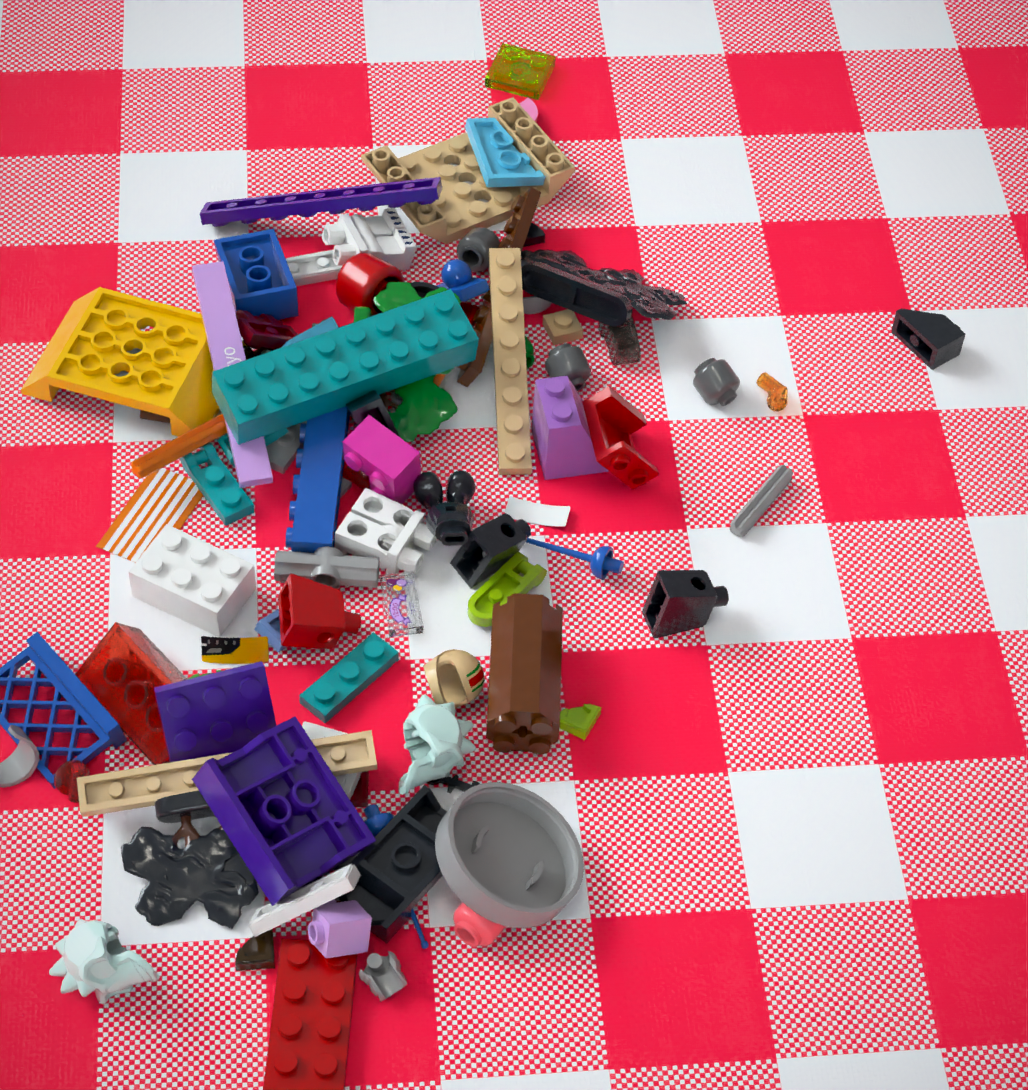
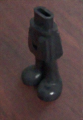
M459 470L449 476L446 485L447 502L444 503L442 484L439 477L432 472H423L418 475L413 484L414 495L418 502L429 510L425 516L429 531L443 545L466 544L474 522V514L467 506L476 489L471 474Z

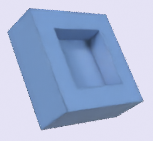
M279 609L260 619L254 630L261 636H267L268 643L279 653L287 647L281 646Z

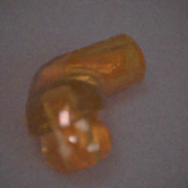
M767 372L762 373L757 379L756 384L768 393L767 405L769 409L775 412L782 411L788 405L787 387Z

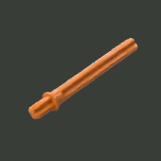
M223 414L131 462L133 475L142 479L228 433Z

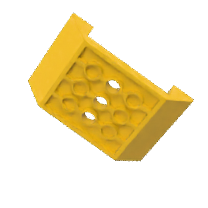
M102 287L73 302L21 389V393L24 395L52 402L59 388L169 417L171 433L178 437L215 418L220 410L212 394V372L214 369L201 313ZM147 326L154 327V329L150 331L140 330L146 328ZM134 348L141 349L140 352L135 354L127 353ZM121 371L128 372L127 375L122 377L114 375L120 373Z

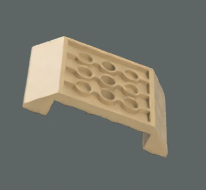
M514 97L488 106V118H496L514 139L513 145L520 153H526L531 159L530 165L535 171L540 170L546 176L544 184L541 186L487 188L467 132L397 158L387 145L361 155L363 163L380 183L441 177L443 189L439 200L426 205H420L418 202L406 203L400 208L420 233L445 244L463 238L473 228H488L508 220L514 214L511 211L514 200L519 194L523 196L530 187L541 192L536 208L548 204L575 172V166ZM464 181H470V182H473V184H470V185H469L468 183H466V182H464ZM479 199H485V200H488L489 202H486V203H485V202H483V201H480Z

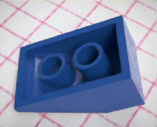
M274 229L214 240L218 262L224 261L235 312L244 310L254 316L268 314L279 320L299 316L297 287Z

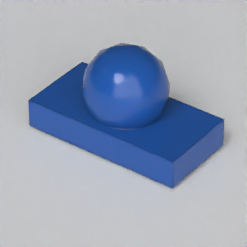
M460 259L450 260L443 266L441 271L443 283L436 285L448 290L451 289L453 293L459 296L462 302L468 301L489 290L487 280L473 278L469 265Z

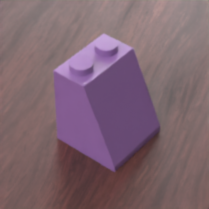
M568 376L535 380L531 431L544 480L608 472L596 460L582 403L583 400Z

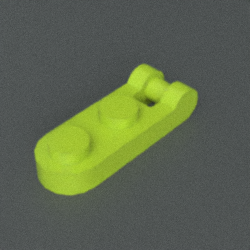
M517 552L471 596L468 601L467 612L469 620L481 627L492 626L493 604L499 601L500 606L506 604L507 597L514 593L527 594L534 586L536 587L542 583L547 570L538 564L532 565L528 562V557Z

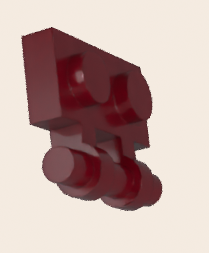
M244 310L235 312L243 342L253 349L264 347L276 350L281 348L288 340L298 335L291 326L283 325L282 320L275 319L272 315L261 314L254 316Z

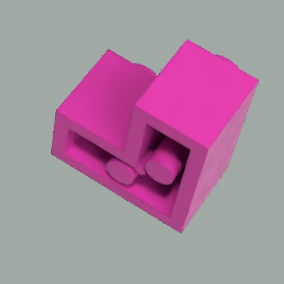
M368 415L342 441L344 460L353 470H361L369 476L370 490L403 504L414 493L413 484L418 475L421 474L420 452L372 416Z

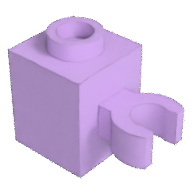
M335 899L313 909L312 922L308 925L309 940L326 959L368 952L372 917L356 900L336 903Z

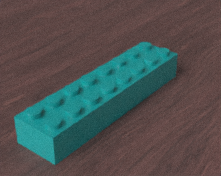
M449 289L213 371L212 394L237 444L240 445L345 407L347 403L373 390L378 394H382L474 361L476 359L479 338L453 291Z

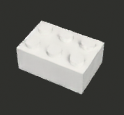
M168 524L164 526L128 571L132 597L217 637H221L256 590L254 564Z

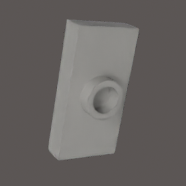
M301 423L287 427L288 433L266 447L271 469L284 474L296 458L297 449H303L304 443H300L299 440Z

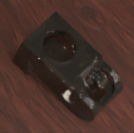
M632 315L627 322L617 327L599 322L598 329L602 338H605L610 360L614 366L640 362V345Z

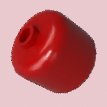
M359 253L350 257L338 272L336 295L340 303L354 311L355 307H369L372 316L383 313L375 305L374 297L380 291L386 289L388 282H405L401 271L394 265L370 253Z

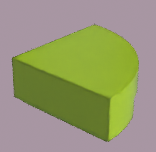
M584 704L583 707L563 709L560 711V729L585 740L601 715V707Z

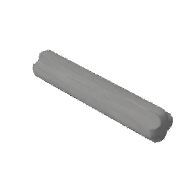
M780 465L775 469L731 521L729 528L731 533L736 534L738 537H743L748 533L792 480L793 471L790 468Z

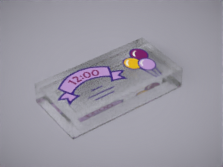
M413 571L379 575L389 637L423 633L424 626Z

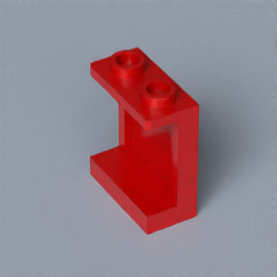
M610 386L582 401L596 460L599 464L633 490L659 475L658 469L635 451L631 436L632 433L647 425L644 414Z

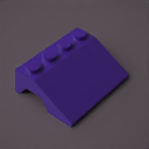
M296 716L259 734L243 748L219 760L214 758L207 760L192 778L272 906L300 888L318 880L376 841Z

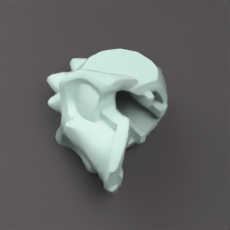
M422 695L415 710L407 716L403 723V734L406 742L403 746L404 749L409 750L412 764L409 766L408 772L399 780L398 790L400 794L408 793L410 789H414L426 782L448 777L454 766H464L463 755L476 750L475 745L465 738L474 725L470 721L456 719L454 702L435 704L430 697Z
M79 919L69 935L55 944V948L62 957L49 970V975L64 977L60 989L62 994L78 989L81 996L86 997L95 991L97 1000L102 1004H105L114 995L131 992L133 985L149 981L156 982L160 977L153 967L139 954L122 947L118 937L119 931L115 926L99 920L85 921Z

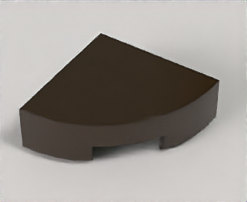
M273 929L256 937L253 936L242 948L240 947L236 955V971L275 968Z

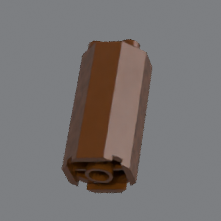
M514 593L507 597L506 604L500 606V601L493 604L486 738L493 742V748L498 752L523 751L541 755L548 753L551 745L558 742L563 608L557 604L556 609L550 606V599L544 595Z

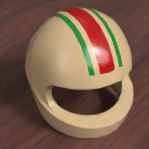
M457 649L447 650L423 665L435 704L454 702L455 708L476 699L483 689L485 682L483 668L478 659L466 651Z

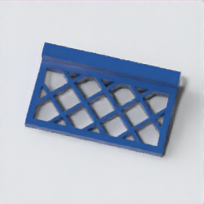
M36 632L26 640L29 647L0 668V685L7 686L4 700H0V708H2L0 725L17 746L19 739L15 738L8 731L10 725L19 726L28 737L30 732H47L44 747H37L39 755H42V760L39 759L37 769L55 789L110 745L117 749L127 741V738L117 721L42 636ZM31 660L35 665L33 678H16L18 669ZM14 686H31L29 700H12ZM39 686L55 688L53 701H36ZM10 708L27 709L24 723H9L7 721ZM34 709H51L49 724L32 723ZM59 709L74 710L76 712L74 724H56ZM83 720L86 725H81V721ZM54 732L72 733L69 748L52 747ZM79 733H94L99 738L98 741L88 748H76ZM50 755L67 756L66 765L55 774H52L48 769Z

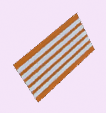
M161 468L146 476L96 547L136 563L166 524L178 530L181 529L203 497V494L192 479Z

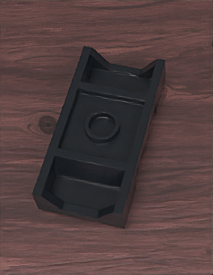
M426 785L374 837L376 841L363 849L351 861L350 864H355L361 876L354 890L335 898L336 903L356 900L372 917L370 932L385 943H388L411 918V910L443 876L437 861L435 838L439 823L447 811L440 806L433 792Z

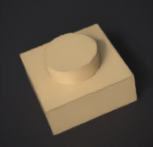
M567 309L543 315V326L553 345L583 338V328L574 311Z

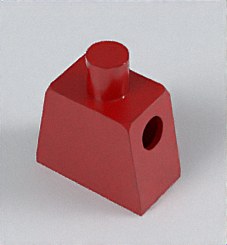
M290 573L278 594L281 646L332 649L343 632L358 633L361 625V615L344 610L343 593L339 589Z

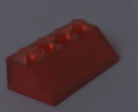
M115 622L75 675L117 721L122 731L153 765L170 763L154 688L188 679L140 628Z

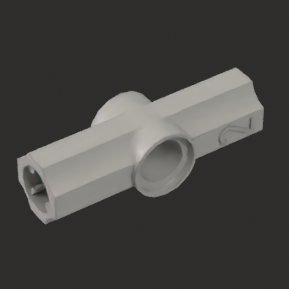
M329 546L320 547L314 553L277 551L274 580L286 581L291 573L336 589L340 585L377 588L380 558L344 555L339 549Z

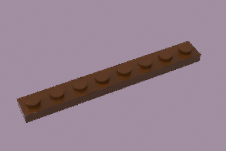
M530 187L523 196L519 194L511 206V211L514 214L509 218L503 232L507 233L506 237L502 239L498 248H520L522 252L541 195L540 191ZM488 282V292L481 294L484 302L479 306L473 317V321L476 322L473 329L479 338L476 359L457 366L460 372L456 382L465 387H468L482 372L492 342L490 282Z

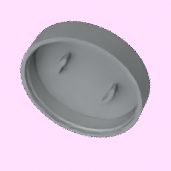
M502 782L482 783L471 787L454 802L441 819L437 828L435 851L440 870L446 882L464 904L480 916L494 923L512 928H532L543 925L556 917L580 888L584 863L582 851L575 833L557 809L539 795L523 787Z

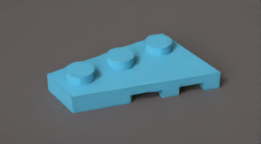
M467 118L465 129L487 188L541 186L544 184L546 176L540 170L535 171L530 165L531 159L526 153H520L513 145L514 139L496 118Z

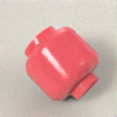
M463 902L458 906L453 915L455 933L464 943L471 947L491 945L507 927L485 919Z

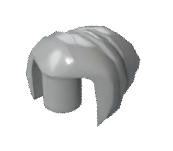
M388 951V956H380L378 953L370 954L367 957L365 970L362 971L360 969L359 971L361 981L369 985L370 991L375 996H378L380 1002L408 984L404 973L401 972L400 961L390 951Z

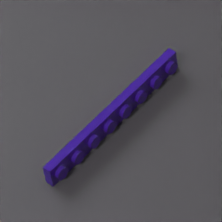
M441 177L251 197L206 202L199 215L202 225L212 224L214 227H221L235 221H241L243 224L253 223L263 218L278 221L290 215L311 217L318 212L328 211L330 214H340L347 209L358 208L360 211H369L376 208V206L388 205L390 208H398L411 202L426 205L439 200L443 188Z

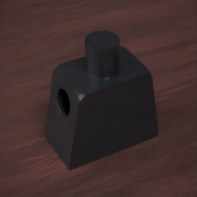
M505 513L472 530L468 535V542L459 548L450 564L467 585L473 588L497 572L514 554L520 551L527 538L531 535L530 526L523 519L515 522L509 514Z
M661 570L657 572L642 613L653 638L700 628L706 625L714 607L726 606L728 604V591L725 586L713 587L707 572L704 570Z

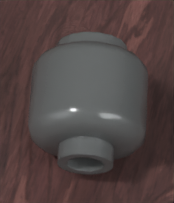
M473 228L459 241L457 257L466 262L471 271H485L489 268V248H498L500 244L499 238L493 231L487 228Z
M565 343L553 348L548 353L545 369L550 378L568 376L577 391L586 386L585 381L591 375V367L581 348Z
M710 358L695 369L693 385L708 405L720 403L721 406H726L737 397L736 390L740 386V379L728 362L723 359L716 360L715 358Z

